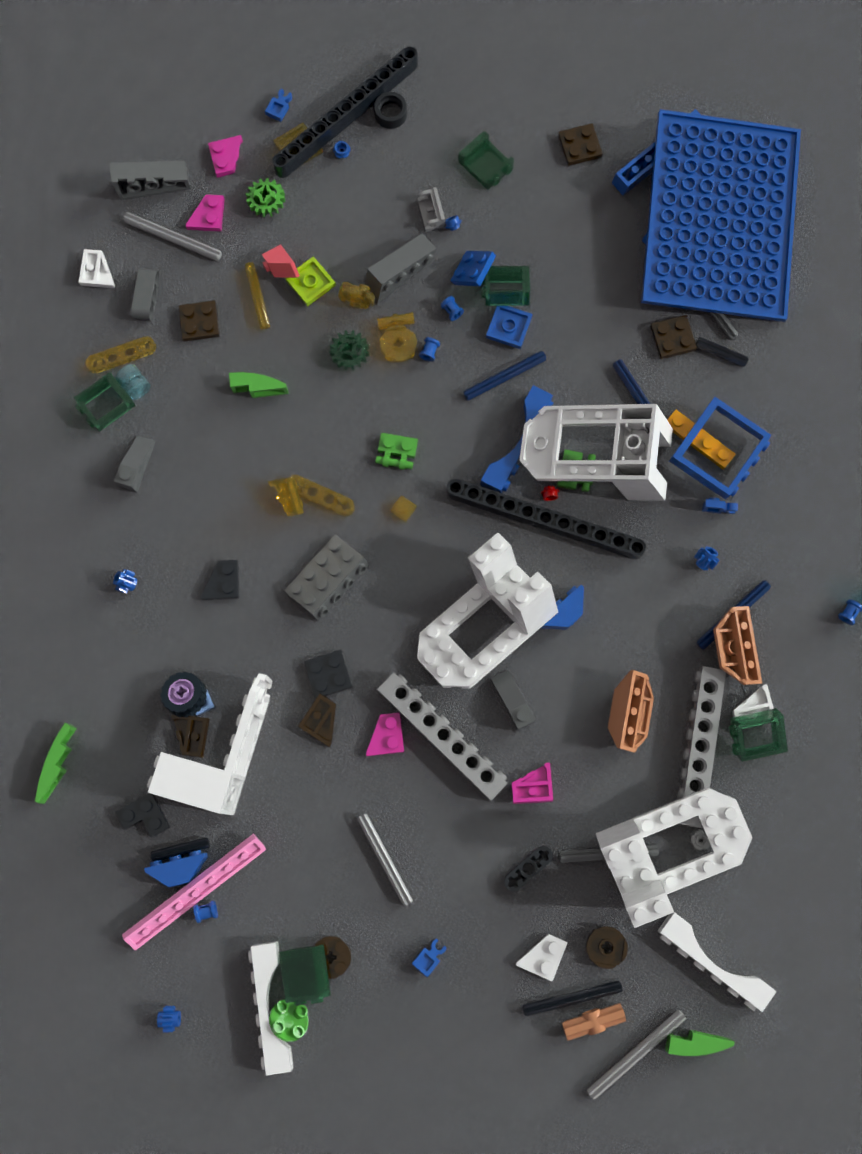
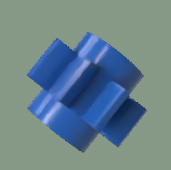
M708 546L705 549L701 547L694 556L697 559L696 565L702 570H708L709 568L713 570L720 561V559L716 558L718 552Z
M123 569L122 572L118 571L113 579V584L117 585L115 590L122 593H127L128 590L133 591L137 585V578L134 577L135 573L128 569Z
M165 1006L163 1011L158 1012L157 1026L158 1028H163V1033L173 1032L175 1027H180L181 1012L175 1011V1006Z

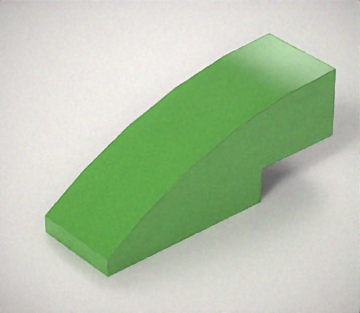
M246 372L229 373L230 387L233 393L250 392L252 398L289 394L285 383L266 375Z
M689 1029L688 1038L669 1034L666 1040L665 1051L668 1054L679 1056L708 1055L734 1046L735 1041L727 1037Z

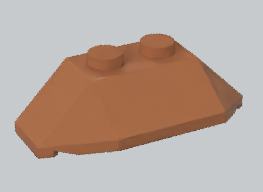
M749 606L731 607L713 629L719 667L743 685L762 684Z
M630 670L614 689L608 730L616 747L634 753L648 736L654 701L648 675L635 670Z

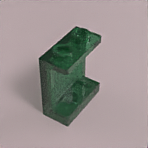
M486 131L478 135L458 155V163L487 190L492 186L498 185L501 178L509 175L514 169V158L510 157L508 159L489 141V134Z

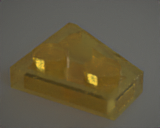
M294 476L268 481L270 487L275 486L279 494L276 497L282 504L287 516L304 513L303 503L299 497L298 486Z

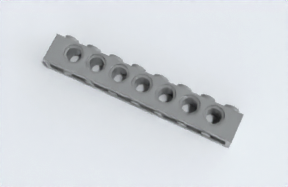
M702 666L695 673L694 682H697L696 690H693L691 700L694 702V707L689 713L691 728H688L686 733V740L689 741L688 748H685L683 753V760H686L685 768L681 769L680 779L683 780L682 788L679 787L677 799L705 788H710L726 672L721 669ZM704 684L711 685V693L705 692ZM702 703L709 705L708 713L702 711ZM699 722H703L706 724V732H701L699 730ZM697 741L702 742L704 745L702 752L697 751L695 748ZM694 761H698L701 764L699 772L695 771L692 767ZM692 780L698 783V790L696 792L690 789V782ZM698 816L678 823L679 825L703 828Z
M393 673L377 689L378 692L491 801L507 785L505 781L507 777L500 770L496 772L491 767L493 763L486 756L481 758L476 753L478 749L471 742L467 744L462 739L464 735L457 728L453 730L449 727L448 724L450 722L442 714L439 717L434 712L436 708L429 701L425 703L420 698L422 695L416 688L410 689L406 685L408 681L401 674L397 676ZM403 689L407 692L404 699L396 697L398 690ZM411 704H420V711L417 713L411 712ZM431 716L435 719V723L433 726L428 727L424 724V719ZM446 730L449 733L448 739L440 740L438 738L439 731ZM454 744H461L463 746L461 754L453 753L452 746ZM473 757L477 760L478 764L475 768H469L466 765L468 758ZM488 771L491 773L492 779L490 782H483L480 775L482 772Z

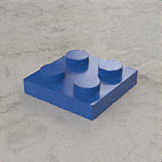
M466 251L450 281L454 285L481 286L496 255L492 251Z
M498 303L486 338L521 349L533 314Z

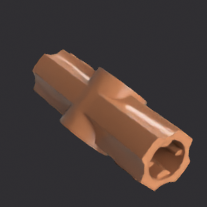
M617 1003L602 1009L588 1010L583 1012L581 1016L565 1020L561 1023L567 1041L587 1034L595 1035L601 1033L608 1027L625 1022L626 1016L621 1003Z

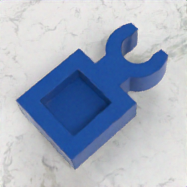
M282 88L278 92V99L273 97L265 110L267 116L280 122L289 109L288 103L292 100V93L289 92L287 96H283L284 89Z
M708 498L702 504V512L735 514L738 511L737 503H725V501H720L719 498Z
M434 939L431 942L430 950L424 947L411 963L426 978L440 962L436 956L443 954L447 948L443 946L441 950H437L435 945L438 939Z

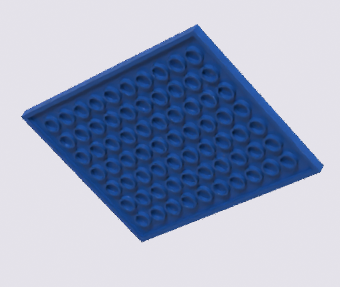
M659 110L641 303L781 322L787 320L801 129Z

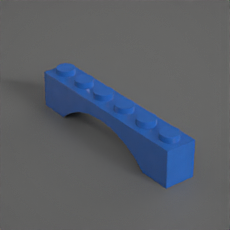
M534 385L532 386L524 400L525 423L529 419L532 420L539 414L538 411L544 406H553L552 394ZM522 437L508 455L489 464L481 479L480 486L499 493L508 490L511 483L509 481L511 475L515 476L520 467L517 464L520 460Z

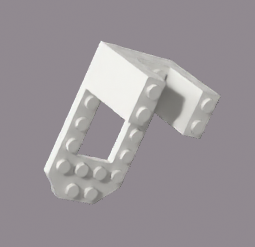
M657 404L544 406L538 411L539 414L532 420L529 419L524 424L520 461L537 481L613 482L627 500L665 501L667 482L657 470L656 465L658 447H671L673 428ZM616 426L612 460H558L562 427Z
M499 533L495 534L468 557L478 583L420 632L417 659L443 688L462 687L464 689H471L558 613L551 584L539 572L530 578L517 565L511 545ZM492 599L514 623L471 660L451 639L449 634Z
M260 673L254 678L249 695L246 694L243 699V713L239 714L236 721L238 729L230 740V746H232L230 754H226L223 766H226L225 770L161 752L154 762V767L156 768L154 775L150 776L147 783L148 793L215 813L234 815L269 705L270 695L267 694V689H271L273 680L267 675Z
M705 788L596 833L601 851L613 874L634 928L674 912L667 894L741 865L752 840V835L737 800L710 788ZM698 816L713 852L657 874L643 838Z

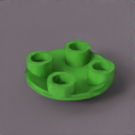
M291 999L280 1000L276 1003L269 1015V1024L274 1035L286 1042L300 1039L308 1028L307 1007Z

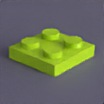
M314 256L297 268L299 277L285 278L286 282L307 307L336 286V282Z

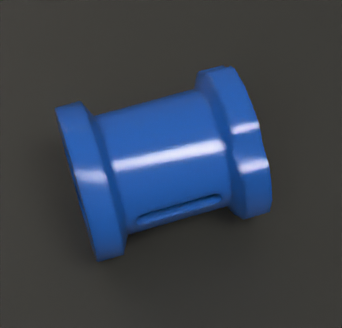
M453 296L446 298L441 303V308L446 310L451 321L458 319L464 313L463 308L456 304Z
M426 337L424 340L425 345L419 353V357L433 362L436 349L440 347V342L434 338Z
M849 599L846 602L847 606L842 613H839L838 618L849 625H854L856 616L859 612H862V605Z
M210 901V903L200 906L196 904L193 907L197 923L212 917L214 919L218 918L215 901Z

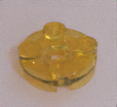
M343 282L339 289V299L344 303L345 300L351 302L350 306L367 309L370 305L373 306L375 301V295L369 291L370 287L360 284L357 286Z
M391 326L380 338L381 351L388 361L404 362L415 355L417 349L416 336L406 326ZM396 340H400L401 343H404L403 345H401V347L393 345L396 344Z

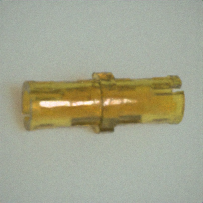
M413 312L377 318L379 330L391 327L396 329L402 325L415 324Z

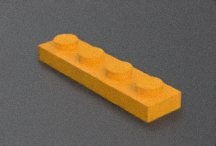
M677 409L667 419L673 428V433L682 440L685 439L695 424ZM703 429L700 430L690 446L723 470L736 455V453Z

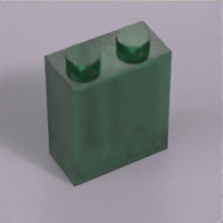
M324 944L279 952L286 1003L294 1002V1005L298 1006L307 1004V1001L311 1000V1004L324 1002L323 998L331 996Z

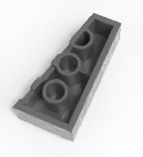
M185 161L109 163L111 182L121 201L191 189L189 172Z
M420 234L367 269L363 288L364 292L378 305L424 266L429 265L435 258L436 247L423 234Z

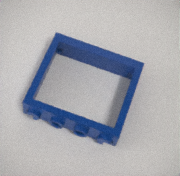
M714 397L669 462L726 500L730 495L733 497L739 490L737 485L740 481L744 482L750 472L747 470L750 466L754 467L759 461L760 457L758 454L768 448L770 445L768 440L772 435ZM714 410L760 440L728 487L683 457V454Z

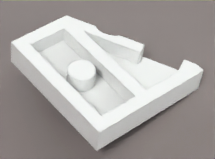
M84 249L78 282L80 286L115 288L108 264L101 250Z
M767 684L761 686L732 711L737 730L777 721Z
M547 934L526 955L516 962V966L553 981L568 942Z

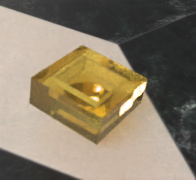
M401 495L392 507L391 512L407 522L416 510L417 505Z

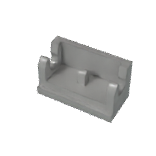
M437 187L420 192L418 204L425 231L429 232L445 228V217Z

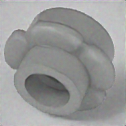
M696 831L692 835L691 843L696 850L701 851L702 849L706 850L709 848L710 843L703 831Z

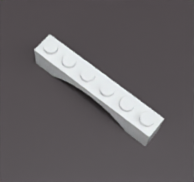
M675 912L669 914L657 930L661 934V940L669 946L671 943L677 946L678 949L676 951L686 959L690 956L695 960L693 964L703 972L705 969L712 974L710 978L719 985L722 982L729 987L727 991L734 997L738 998L741 996L745 999L744 1004L752 1011L757 1009L763 1012L777 992L756 976L735 975L716 966L699 947L692 925Z
M278 941L251 946V950L248 951L249 962L253 963L254 970L251 971V981L256 987V992L253 993L254 1005H258L259 1014H256V1024L261 1030L258 1042L259 1048H263L264 1057H261L262 1070H265L266 1076L291 1072L293 1069L291 1046L286 1041L276 1037L269 1024L270 986L275 970L280 963Z

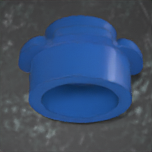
M345 141L337 142L333 148L337 158H347L351 151L350 146Z
M458 215L449 217L445 220V228L450 229V231L456 230L460 227L459 224L462 220L459 219Z

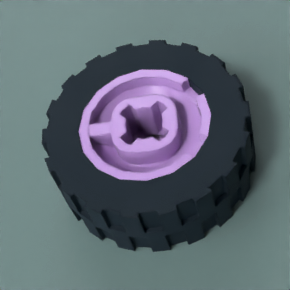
M178 672L164 682L165 684L162 686V692L160 693L161 701L165 708L177 717L193 716L204 706L205 699H207V690L203 682L193 673Z

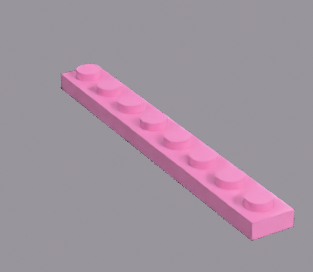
M253 833L123 933V940L136 951L266 850L264 844Z

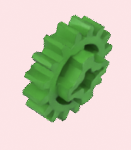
M260 178L258 184L253 182L254 187H248L249 192L246 193V201L250 210H255L257 216L262 213L263 217H265L269 213L270 217H272V212L278 214V208L283 209V203L286 201L285 193L281 184H276V180L269 182V178H266L265 182H263Z

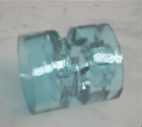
M134 364L123 367L116 374V380L125 388V392L133 400L141 398L150 390V383L142 376L141 371Z

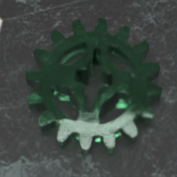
M347 330L344 332L345 335L338 333V339L333 338L334 344H330L331 351L329 352L330 357H333V363L337 362L338 368L343 365L345 370L348 367L354 370L356 365L361 368L360 362L366 363L365 357L369 356V351H367L369 350V344H366V338H362L361 333L355 335L354 330H352L351 334H348Z

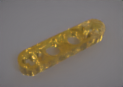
M141 337L90 355L86 359V366L92 373H100L153 354L156 351V344L151 337ZM145 343L150 344L148 349L145 348ZM128 348L135 350L131 356L125 355V351ZM116 354L117 359L114 362H109V355ZM94 361H97L96 367L92 366Z
M292 475L287 479L288 489L298 496L343 516H350L355 511L354 502L344 495L299 475ZM298 480L299 485L304 487L303 492L301 487L295 486V488H293V485L291 483L296 482ZM309 488H317V494L309 496L307 494ZM327 495H333L335 499L333 503L327 504L324 502V498ZM338 499H340V503L343 505L349 503L351 509L343 511V507L339 504L337 505Z

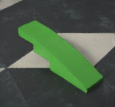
M64 723L45 759L35 798L37 803L45 804L67 771L61 765L72 750L66 744L77 728L71 724Z

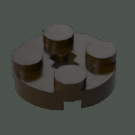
M601 926L594 929L588 936L586 951L589 959L595 965L604 969H612L625 960L628 945L619 930L610 926ZM606 941H609V945L612 946V950H608V953H604V949L601 948V945L605 944Z
M326 936L316 942L310 955L311 965L315 973L327 979H334L344 974L350 966L352 958L349 946L337 936ZM329 951H332L333 955L337 956V959H334L332 963L325 959V955H328Z

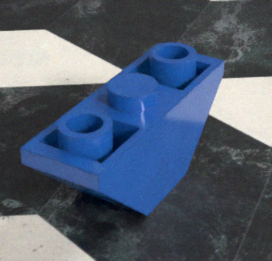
M582 585L578 588L574 586L566 593L568 595L567 598L564 600L560 598L556 602L558 613L540 629L567 630L583 615L584 587Z
M201 850L193 851L186 858L178 855L170 857V862L162 863V860L151 862L150 867L144 868L145 873L167 887H174L189 883L195 879L208 858V854L201 853Z

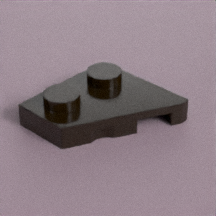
M320 693L298 727L330 747L333 737L336 703Z
M172 714L171 717L176 725L177 731L175 732L177 739L180 741L182 755L203 758L210 719L195 716L177 717Z

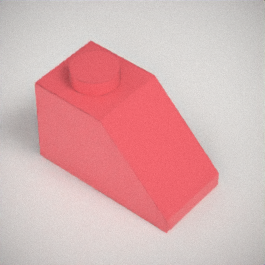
M281 244L262 254L264 259L262 264L267 273L270 271L274 277L297 278L300 276L294 261Z

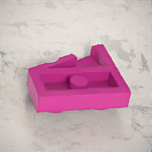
M241 135L208 143L217 178L235 173L236 161L240 154L239 148L243 142Z
M205 195L186 223L187 230L221 231L224 196Z
M400 712L380 715L366 756L404 752Z
M550 762L545 763L544 766L535 771H531L523 778L512 782L513 804L553 802Z

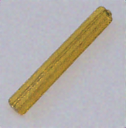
M253 262L245 263L244 266L259 325L262 330L270 328V323L255 265Z

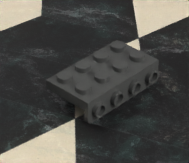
M334 535L284 592L317 620H320L328 614L329 609L335 603L340 601L345 591L353 586L354 581L366 571L368 562L361 554Z

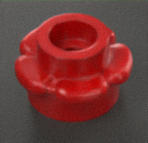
M546 486L541 491L544 501L558 499L559 489H555V486Z

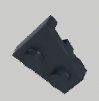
M238 560L218 561L201 595V599L239 598Z

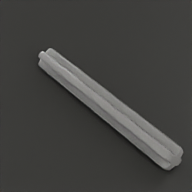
M367 814L359 816L357 818L402 905L407 906L412 903L413 899Z

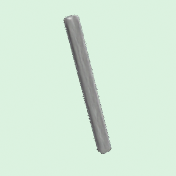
M129 212L125 213L123 217L124 222L213 260L219 261L222 256L220 250Z
M680 1010L674 1012L587 1089L589 1096L593 1100L599 1097L686 1020L685 1015Z

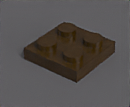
M593 123L558 132L568 166L602 158L603 153Z
M215 300L179 305L182 339L184 342L220 337Z
M687 315L651 323L650 328L660 360L697 350Z

